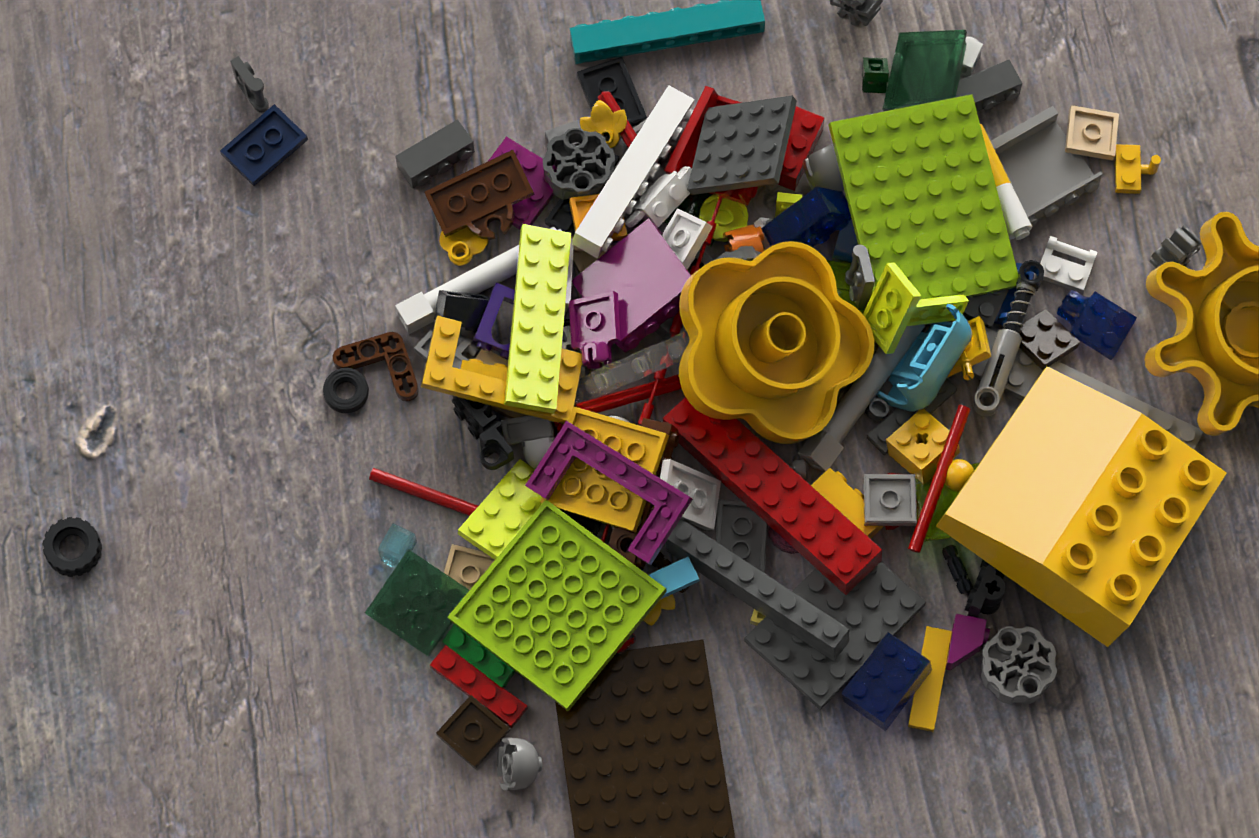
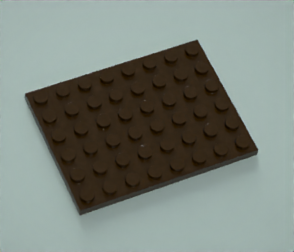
M704 639L625 650L622 654H615L569 711L555 702L574 838H735Z

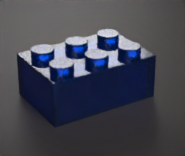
M816 187L761 229L770 247L788 241L800 242L814 247L817 244L826 242L830 238L829 235L836 230L845 228L849 224L848 221L852 218L848 202L842 191Z
M887 632L842 691L843 701L886 731L932 671L931 662Z

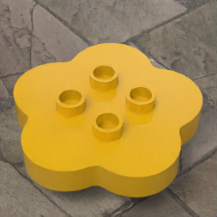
M793 241L778 243L760 253L752 261L739 258L713 260L692 274L681 291L679 301L680 316L689 336V343L683 352L679 366V380L685 397L695 409L711 418L722 420L741 418L746 420L758 434L772 442L780 444L798 443L820 432L829 423L834 414L839 389L860 378L872 361L874 337L867 319L855 306L839 297L835 276L830 264L821 253L807 244Z

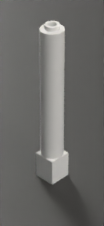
M519 245L426 294H423L421 291L395 305L397 315L408 334L435 321L434 316L439 290L479 294L495 286L496 283L514 276L517 273Z

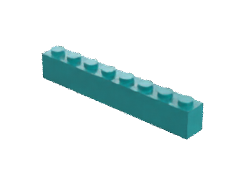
M720 0L713 4L706 5L700 3L683 9L677 7L666 12H649L646 15L636 17L625 16L619 20H602L590 25L578 24L570 28V41L576 65L762 33L765 31V17L761 0Z

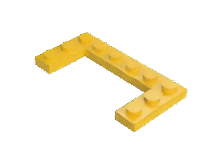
M441 316L436 317L421 384L422 388L561 424L569 421L575 403L581 372V353L561 349L557 408L554 414L504 405L506 381L452 367L462 322Z

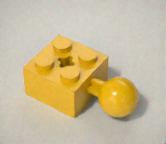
M923 408L886 439L888 455L910 474H915V478L924 485L934 476L950 430ZM959 444L954 458L960 453ZM963 459L953 460L947 471L945 485L952 491L960 492L974 472L973 466Z

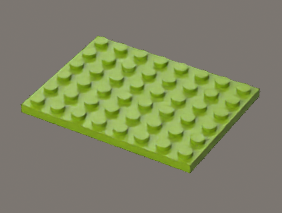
M973 94L833 121L828 124L858 245L865 246L869 253L875 279L872 293L887 263H895L921 294L920 299L963 294L968 298L1017 287L1018 271Z

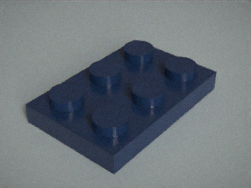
M274 104L223 147L220 153L245 179L255 186L308 140V137Z

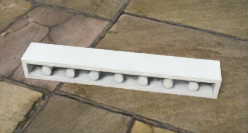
M668 85L576 230L572 241L574 246L596 258L599 257L602 251H608L613 242L611 236L614 232H620L625 223L623 217L626 213L629 215L632 213L637 203L635 198L637 195L642 196L649 184L646 182L649 176L653 178L660 167V164H658L660 158L665 159L672 147L669 145L672 139L677 141L683 130L681 127L682 123H688L693 109H691L694 102L693 98Z

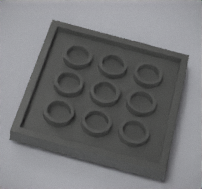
M793 95L709 107L704 116L687 188L691 195L779 184L797 103Z

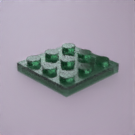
M408 549L365 611V614L429 657L452 624L448 619L449 614L469 592V589Z

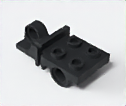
M453 396L452 402L455 406L453 408L455 414L461 421L465 419L470 425L468 430L476 440L480 439V458L483 467L488 470H496L514 459L513 449L498 431L502 428V423L497 420L495 414L492 415L491 405ZM494 452L499 455V459L495 463H488L485 460V457H489Z
M983 559L974 588H972L964 609L968 611L967 616L976 618L979 617L980 613L986 615L995 613L999 609L1006 591V585L1003 581L1004 574Z

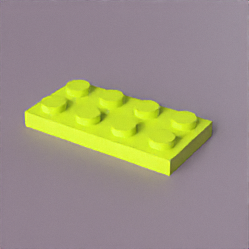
M519 459L458 529V535L495 560L542 505L540 503L542 496L525 486L535 469Z

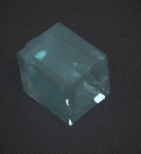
M392 523L378 548L381 561L391 567L397 565L403 568L417 543L416 535Z

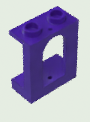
M496 283L472 342L477 343L476 347L481 350L490 352L493 349L500 352V357L508 360L510 343L506 345L497 343L493 339L491 331L502 301L514 305L515 290Z

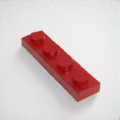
M447 645L444 646L430 664L431 669L466 695H472L510 728H513L528 709L525 703L503 687L501 688Z

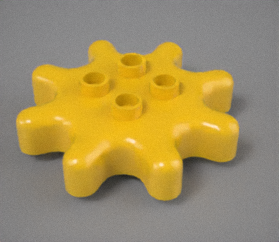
M1230 212L1218 213L1201 227L1200 240L1206 255L1205 266L1202 270L1195 271L1176 262H1166L1151 271L1146 279L1148 293L1154 299L1172 309L1176 316L1177 327L1173 337L1158 343L1147 351L1144 359L1145 367L1149 373L1157 377H1166L1175 373L1186 372L1199 381L1203 387L1204 399L1198 413L1197 423L1200 430L1211 436H1218L1233 429L1238 424L1246 406L1259 408V246L1249 241L1240 220Z

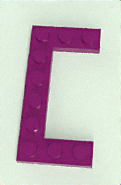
M566 421L525 486L549 500L575 458H578L655 506L628 548L629 552L651 565L693 499Z

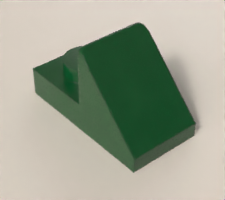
M863 57L862 91L864 93H886L887 82H889L887 58Z

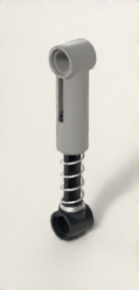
M1035 260L1025 261L1019 269L1016 282L1017 291L1014 293L1015 299L1010 303L1011 311L1007 313L1008 319L1003 324L1004 329L997 332L990 352L991 357L988 358L977 392L975 393L973 407L980 416L989 417L998 410L1022 340L1019 334L1021 326H1024L1022 322L1024 317L1027 316L1028 305H1031L1029 303L1031 297L1038 291L1044 277L1043 266ZM1031 271L1036 273L1037 278L1029 280L1024 274ZM996 368H999L998 377L994 388L990 387ZM989 397L992 399L993 404L991 406H984L980 403V399Z

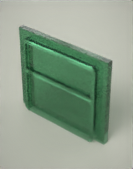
M967 31L900 32L882 110L889 111L955 98L967 46L965 42Z

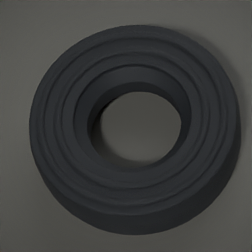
M341 368L333 371L326 378L323 386V395L326 403L330 408L339 413H352L359 410L367 401L369 394L365 377L357 370L351 368ZM349 382L355 386L356 391L351 398L342 399L337 396L336 389L341 383Z

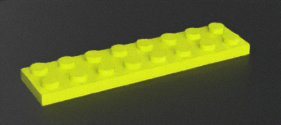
M523 224L521 227L504 401L506 406L552 414L556 411L571 233L526 224Z

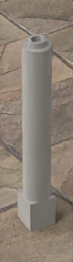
M925 324L907 326L894 353L885 354L879 347L873 355L868 369L860 378L854 381L835 408L829 423L820 432L807 439L797 454L813 469L827 471L844 448L841 443L921 333Z

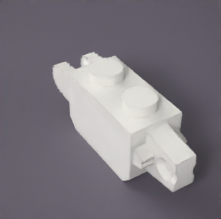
M685 166L678 173L673 171L671 174H664L659 177L637 201L633 209L634 212L625 222L628 228L635 226L641 219L646 221L648 218L659 227L690 194L687 188L692 168Z

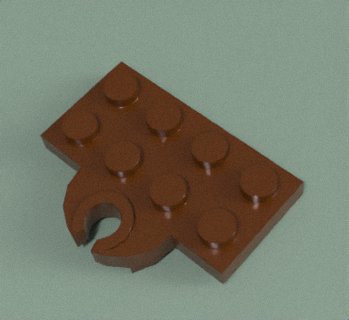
M514 150L508 151L424 192L445 237L469 227L474 235L488 240L496 239L494 232L488 229L490 222L494 220L500 221V229L505 235L514 222L515 213L513 205L535 195Z

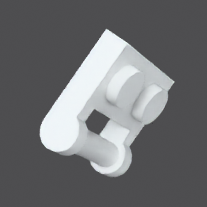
M1050 236L1040 263L1044 268L1043 280L1083 294L1097 251L1090 249L1089 252L1057 241L1056 237ZM1056 250L1085 260V266L1054 256L1052 252Z

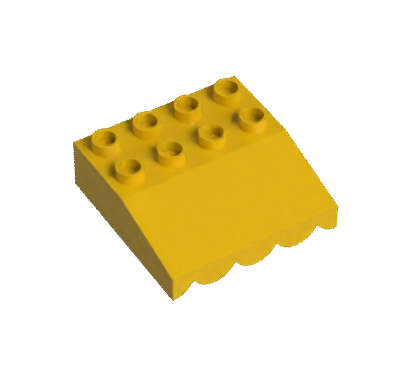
M1046 367L936 527L1103 645L1109 647L1131 625L1227 472L1141 412Z

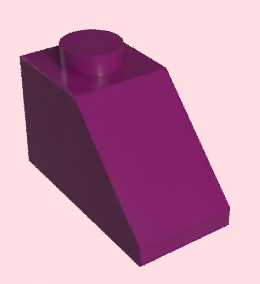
M961 614L955 615L945 670H952L980 652L982 644H986L989 638L990 629L985 628L987 619Z

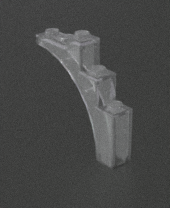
M687 331L626 358L607 364L580 378L574 405L605 396L679 364L683 352L689 343Z

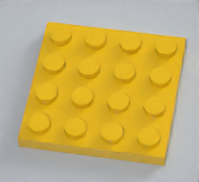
M573 406L569 423L656 475L669 437L668 434ZM575 458L548 500L560 510L635 533L646 504V500L578 458ZM542 497L540 503H543L547 499Z

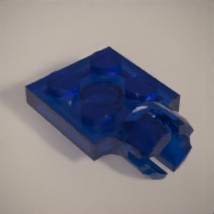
M1071 290L1064 297L1061 306L1057 310L1058 316L1071 324L1070 332L1079 341L1110 360L1116 355L1137 319L1136 316L1096 291L1092 293L1091 297H1085L1077 291Z

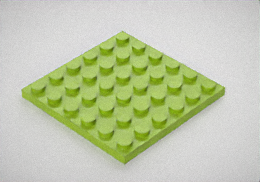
M545 500L449 614L448 619L552 700L569 711L667 591L665 587L548 500Z

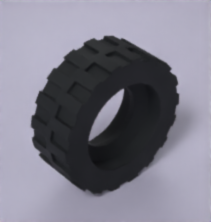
M78 517L60 519L56 524H52L49 531H46L44 535L45 539L42 543L44 547L43 553L51 567L63 576L73 577L88 573L98 564L97 561L101 558V539L95 528L86 520L83 521ZM71 535L79 536L85 542L84 552L74 559L66 558L60 552L61 542L64 538Z

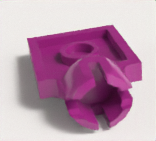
M609 291L570 300L571 348L575 351L581 350L583 366H587L590 369H601L602 362H604V368L610 366L612 362V345L615 342L621 341L618 293Z

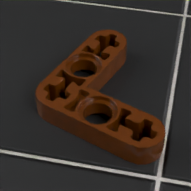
M387 332L341 346L334 351L333 362L337 369H357L386 360L398 398L402 401H412L417 397V381L400 334ZM390 340L396 343V348L391 349L388 346ZM378 343H381L383 353H380ZM366 346H371L376 351L373 356L364 357L361 353L362 349ZM355 350H357L359 360L357 361L354 356ZM344 354L348 358V363L345 364L341 360V355ZM397 361H403L407 367L402 372H396L392 368L393 364ZM406 378L408 386L412 387L410 388V393H406L403 390L401 379Z

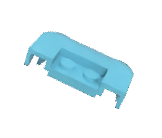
M947 304L946 308L952 313L956 321H953V323H932L926 333L921 332L891 373L889 381L893 387L888 395L881 391H878L876 394L889 406L907 411H917L930 405L936 398L941 386L972 338V330L968 321L955 306Z

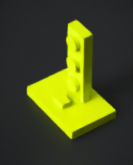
M887 263L863 315L872 329L876 343L885 354L894 353L907 326L955 321V317L946 308V305L951 304L955 306L963 315L969 300L964 294L920 299L921 294L895 263Z

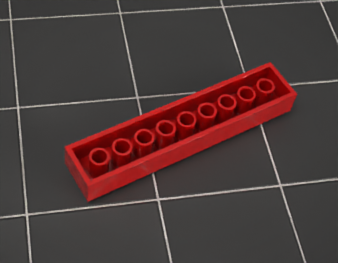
M686 397L663 417V422L672 424L678 429L680 436L679 444L845 595L882 561V549L737 419L722 420L706 416L695 409Z

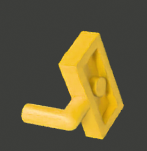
M1116 144L1115 193L1140 194L1141 174H1156L1161 162L1160 156L1154 155L1149 165H1141L1140 145Z

